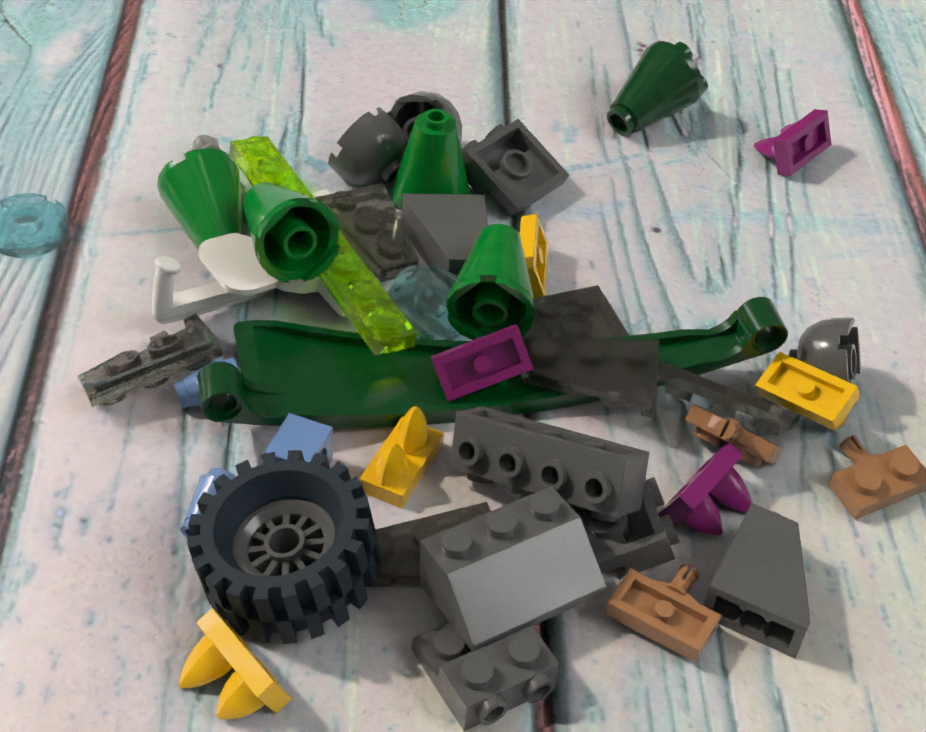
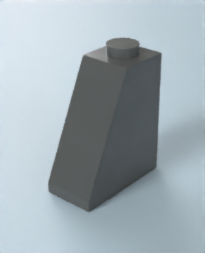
M403 194L401 230L444 288L450 291L479 233L488 226L485 195Z
M752 503L709 585L703 606L722 615L719 622L720 625L795 659L810 624L799 524L776 512Z

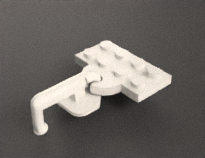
M327 189L303 195L316 199L329 207L341 226L337 243L340 246L339 252L326 271L316 278L305 282L302 279L288 280L290 283L280 282L268 275L258 262L250 236L231 233L211 238L201 243L198 256L217 282L173 293L175 275L181 271L180 263L168 256H158L155 259L156 270L153 280L152 316L160 324H169L258 299L277 288L285 292L300 294L319 292L337 314L343 317L413 296L415 282Z

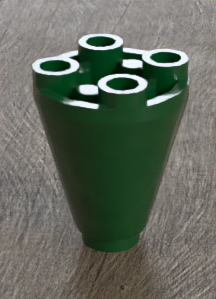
M657 41L645 49L612 103L610 111L607 113V120L613 130L624 136L629 133L638 132L695 104L701 95L707 91L708 83L692 60V51L686 44L677 42L674 45L670 42Z

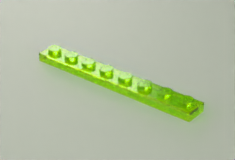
M251 136L247 139L231 141L229 155L252 187L262 182H270L315 199L268 136ZM339 231L337 244L340 248L338 255L329 268L321 273L318 278L374 355L414 347L417 332Z

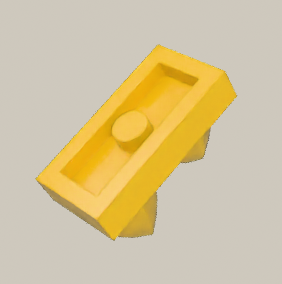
M536 213L521 217L519 232L534 301L546 299L549 249L548 240Z
M780 351L755 384L759 396L834 431L845 425L848 413L860 398L858 386Z
M412 407L404 417H401L359 478L365 494L401 509L443 446L444 432L428 427L426 418L419 407Z
M213 608L196 622L205 633V636L192 649L184 664L178 684L181 689L208 684L234 669L235 672L225 683L219 697L216 714L219 719L241 718L254 713L264 705L277 714L292 700L291 696L240 635Z

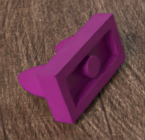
M814 109L798 122L782 128L780 135L754 143L755 149L762 155L776 160L777 173L779 175H793L832 145L828 110Z
M516 324L431 356L447 401L454 400L533 369Z
M728 442L695 472L658 513L659 517L669 514L673 526L683 520L692 528L703 533L721 535L723 533L721 516L715 502L708 494L732 509L747 513L753 502L742 477L733 468L743 454L731 442Z

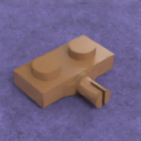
M692 404L685 418L686 421L697 426L693 433L694 435L716 446L719 445L721 439L731 442L743 454L740 459L757 467H760L763 460L776 464L783 450V447L742 427L737 420L726 419L696 404Z
M856 435L848 436L840 443V449L845 452L854 465L833 473L828 485L855 520L926 491V468L907 445L883 454L872 455L866 451Z
M689 564L680 566L671 583L653 580L630 568L607 601L604 615L695 663L718 628L722 616L699 604L689 594L692 586L699 579V572L694 567H692L688 574Z

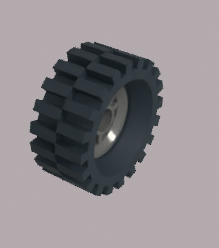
M288 450L287 460L277 461L275 452L262 454V465L251 468L249 461L245 460L235 465L238 476L232 480L223 473L213 481L217 492L215 496L203 492L197 501L201 515L191 514L188 523L192 536L187 537L188 550L209 604L212 605V608L222 618L228 619L229 624L239 635L244 636L248 629L251 628L254 639L257 642L269 644L272 632L280 634L283 644L297 643V631L308 629L311 639L325 635L322 623L332 619L340 627L350 619L346 608L349 604L354 605L358 609L362 608L368 600L365 586L375 588L379 578L376 565H381V551L363 485L357 476L351 479L346 466L338 461L330 469L327 456L314 453L311 461L306 462L302 450Z

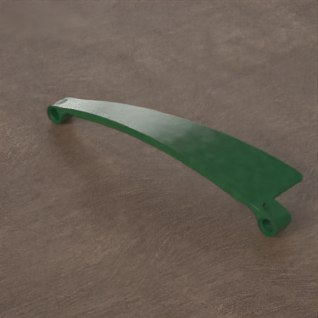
M756 297L744 302L738 311H734L728 319L710 329H681L597 339L524 341L533 366L532 370L447 401L431 356L470 341L372 335L278 320H250L237 322L233 327L241 372L231 363L213 362L202 367L196 377L202 414L208 420L214 422L281 426L287 415L291 413L333 428L395 427L402 416L404 417L412 407L417 406L422 410L427 425L455 422L456 412L482 406L512 415H519L604 400L670 384L773 352L785 343L788 338V330L772 300L767 297Z

